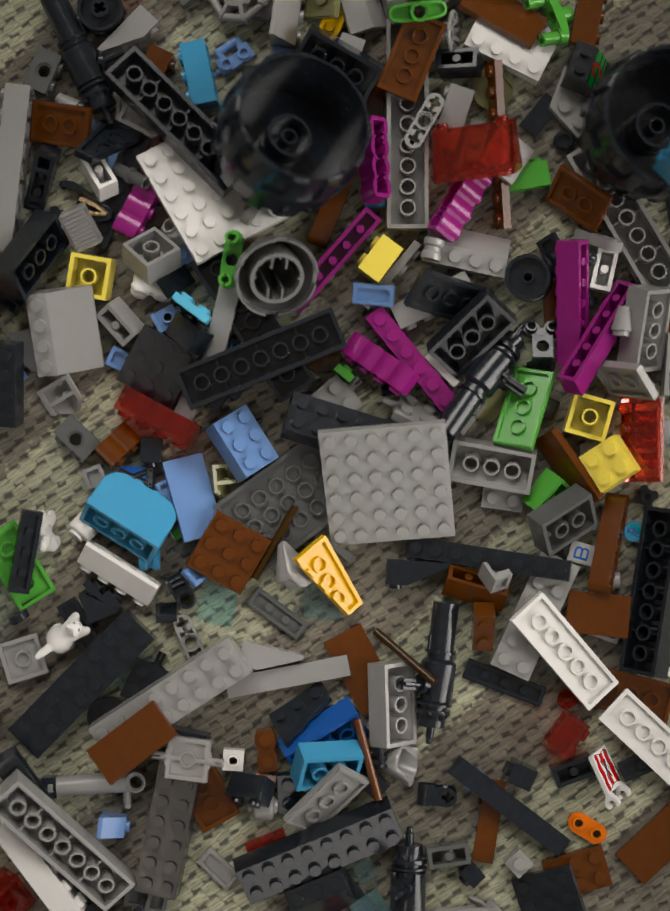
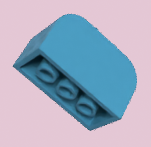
M111 473L101 480L87 500L79 520L150 564L170 533L176 520V512L173 505L167 499L162 497L158 491L146 487L139 479H134L124 473Z

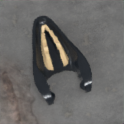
M60 181L59 186L62 190L69 189V191L72 190L78 193L77 204L85 202L94 221H108L111 219L112 210L104 202H100L92 193L73 181ZM57 206L50 207V212L56 213L57 217L64 211L63 209L60 210Z

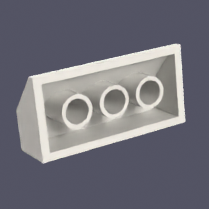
M93 540L87 541L77 560L81 564L79 568L89 574L91 571L98 575L97 579L105 584L112 583L116 586L115 590L124 596L128 593L134 597L132 601L142 607L144 604L148 606L162 585L161 582L145 572L139 571L137 567Z

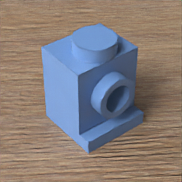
M170 304L150 315L158 331L165 333L177 311L182 313L179 306L174 307L173 304ZM166 314L172 315L170 321H165L164 316Z

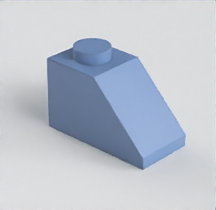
M103 811L99 816L96 838H124L126 832L130 831L131 820L127 819L128 814Z

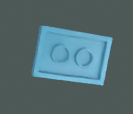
M176 291L171 298L187 312L210 327L211 312L201 304L198 307L194 305L196 303L194 299L184 291L181 294Z

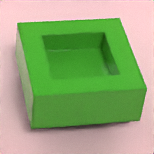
M345 363L343 366L338 364L333 370L348 384L355 377L352 374L354 371Z

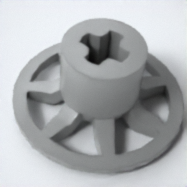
M455 9L450 11L448 22H443L447 24V27L440 42L448 43L450 52L452 49L459 48L461 38L460 20Z

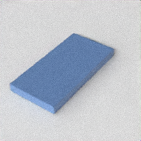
M202 453L161 463L183 543L200 539L216 512L213 506L216 504Z

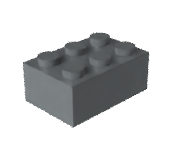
M577 483L527 514L534 546L549 557L598 526L592 494Z

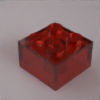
M565 707L541 741L548 749L566 761L568 757L571 759L578 750L576 748L580 741L584 742L589 736L590 726Z

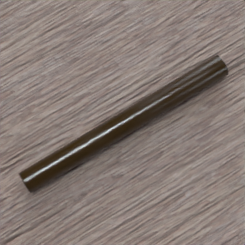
M291 504L270 545L251 576L255 580H259L297 513L299 509L297 506Z
M379 628L374 630V636L432 686L437 683L438 679L384 632Z

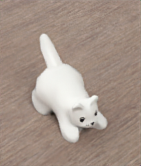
M134 273L130 292L135 298L144 299L151 295L160 302H171V299L167 300L156 283L157 281L148 285Z
M38 510L44 514L37 553L55 552L61 543L60 537L52 533V528L56 521L55 511L49 510L46 514L44 510Z
M72 613L64 624L57 623L50 628L46 635L47 644L35 654V659H40L52 651L58 654L69 652L74 649L76 640L91 632L89 627L83 626L80 623L79 613Z

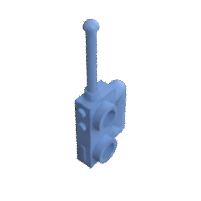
M235 36L214 50V55L217 58L215 63L219 67L213 73L214 77L222 73L228 77L232 71H237L238 67L255 57L246 41L243 42L239 36ZM236 46L238 51L226 58L224 54Z

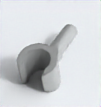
M471 894L468 898L481 907H487V905H496L498 907V904L492 899L485 903Z

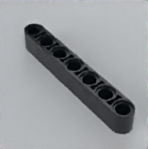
M460 755L447 770L451 776L557 857L561 855L571 840Z

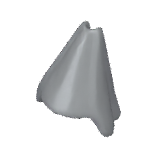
M281 541L278 544L275 581L277 584L283 583L288 589L296 586L301 588L307 587L314 582L292 560L298 553L286 541Z
M409 745L387 749V752H384V756H387V760L384 761V764H387V769L378 770L411 787L419 768V749ZM372 760L373 763L378 764V760Z

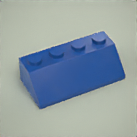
M347 696L322 711L316 718H312L305 726L306 729L302 734L298 733L292 740L293 743L289 748L285 746L281 737L277 739V742L286 759L292 765L297 743L356 739L358 741L353 720L361 718V716ZM361 718L366 738H368L369 729Z

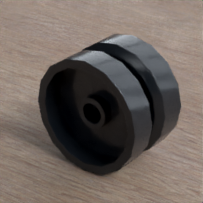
M78 0L77 13L83 26L94 35H111L125 19V8L121 0Z
M519 255L510 261L505 271L506 287L516 298L523 302L533 303L540 301L552 289V270L537 255ZM531 274L532 279L530 281H525V279H527Z

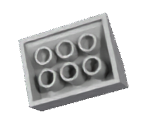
M273 0L269 30L272 47L274 45L296 49V44H300L301 32L298 31L299 23L303 24L304 19L301 3H306V0Z
M81 285L34 290L27 298L26 306L38 377L63 375L104 367L93 286Z

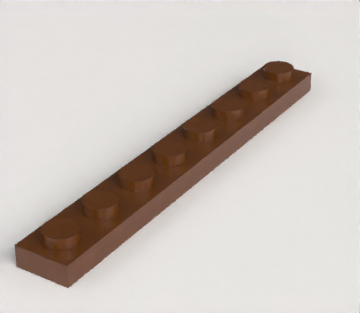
M502 60L489 61L485 67V76L488 80L486 97L489 99V108L487 110V117L490 120L489 140L492 139L499 126L506 128ZM494 174L492 178L494 187L492 202L495 205L493 222L496 225V229H510L509 185Z

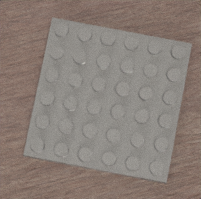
M445 419L318 430L330 542L337 545L455 536Z

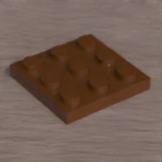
M216 510L185 564L241 595L270 545L271 540Z

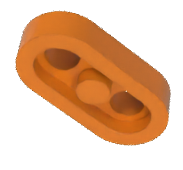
M576 811L571 813L567 819L570 830L589 842L599 844L605 840L607 835L605 827L586 814ZM576 820H582L580 826H575ZM595 830L600 831V835L598 837L593 836V832Z

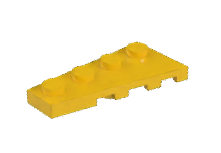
M320 535L292 559L344 615L352 614L363 604L326 535Z

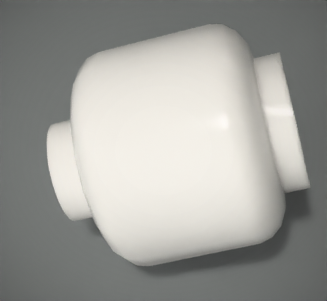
M82 512L69 524L71 529L69 533L80 543L82 541H90L98 533V531L79 520Z

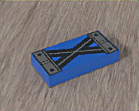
M114 466L112 468V473L127 474L134 479L142 481L146 487L154 488L155 467L120 466L117 469Z

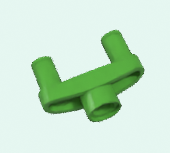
M442 0L402 3L390 6L388 16L394 22H422L443 17L447 12V5ZM416 6H422L424 9L421 17L414 16L413 11Z
M523 0L525 10L541 7L545 17L549 19L548 25L551 32L538 36L540 47L568 43V25L574 21V13L570 6L561 7L558 0Z
M237 230L227 231L225 234L221 269L218 277L220 285L225 289L235 287L234 271L236 265L230 266L228 264L229 256L236 255L239 260L243 254L244 237Z

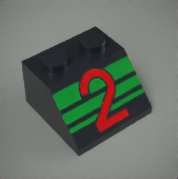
M578 40L571 52L560 87L589 97L595 83L611 65L597 47Z

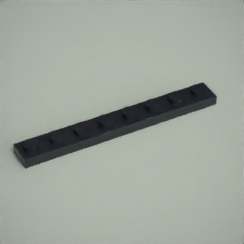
M428 538L407 540L404 555L480 568L483 562H487L492 570L503 571L509 569L511 573L570 582L573 562L571 560Z

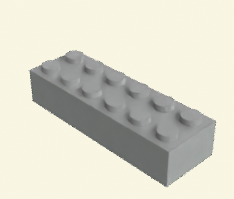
M541 550L537 554L538 556L549 557ZM552 555V556H551V558L562 559V558L557 557V556H555V555ZM572 563L570 582L527 576L488 661L491 665L529 681L540 655L509 619L539 591L543 592L560 612L580 569L579 566Z

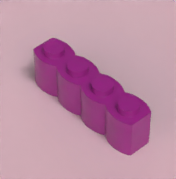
M372 115L369 117L370 124L372 125L371 141L364 152L365 159L359 167V176L362 182L360 196L363 203L377 205L388 199L391 195V183L388 178L390 164L387 158L389 145L386 139L388 125L385 117Z
M469 158L465 162L459 176L452 183L448 194L444 197L438 211L433 215L427 228L445 242L453 243L460 237L463 225L472 217L473 207L481 202L484 189L492 184L494 173L478 162L477 158Z
M134 185L132 192L127 197L122 210L113 223L112 229L115 232L132 239L146 231L145 225L148 220L151 221L156 214V209L154 208L160 202L151 185L146 190Z
M356 331L347 341L348 347L341 350L345 354L343 359L352 365L355 363L360 365L358 369L366 375L370 373L375 375L373 379L382 386L385 383L390 386L388 390L397 396L401 393L406 397L421 377L413 369Z

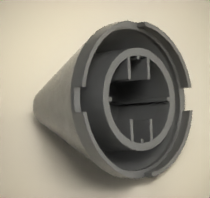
M287 236L260 237L255 239L239 258L234 271V286L241 302L252 312L262 316H266V314H277L278 317L284 316L300 309L312 297L317 287L318 265L309 248L294 238Z

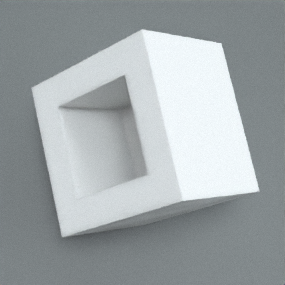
M224 747V766L222 770L243 772L245 749ZM235 757L237 763L231 764L229 759Z

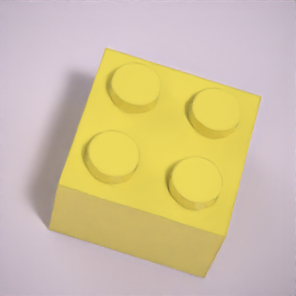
M384 234L381 237L376 236L370 244L371 251L368 255L364 252L357 262L359 266L358 272L374 284H379L403 252L402 247Z
M71 252L66 287L92 285L94 299L111 300L117 259Z
M585 393L583 396L572 394L562 432L600 443L603 442L607 436L616 402Z
M619 434L610 436L579 457L601 493L610 491L642 470Z

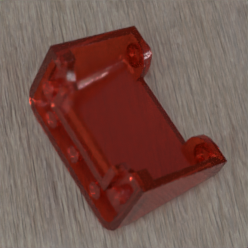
M509 115L497 116L496 120L491 123L460 127L448 126V123L436 124V128L432 129L434 184L507 176L523 168L516 117L509 118Z

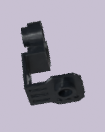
M535 320L526 321L522 333L525 337L531 338L532 360L526 363V368L550 372L555 371L553 339L556 338V329L552 330L549 326L557 328V322L554 320L547 321L544 328H541ZM537 343H547L549 349L544 352L539 351Z

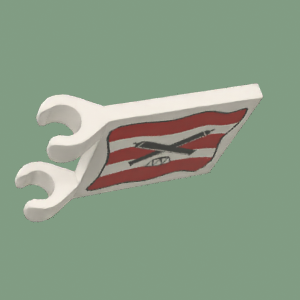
M602 745L588 759L605 793V806L610 810L613 808L611 801H614L617 807L620 806L621 799H623L621 791H624L626 796L629 797L631 790L622 782L606 746Z

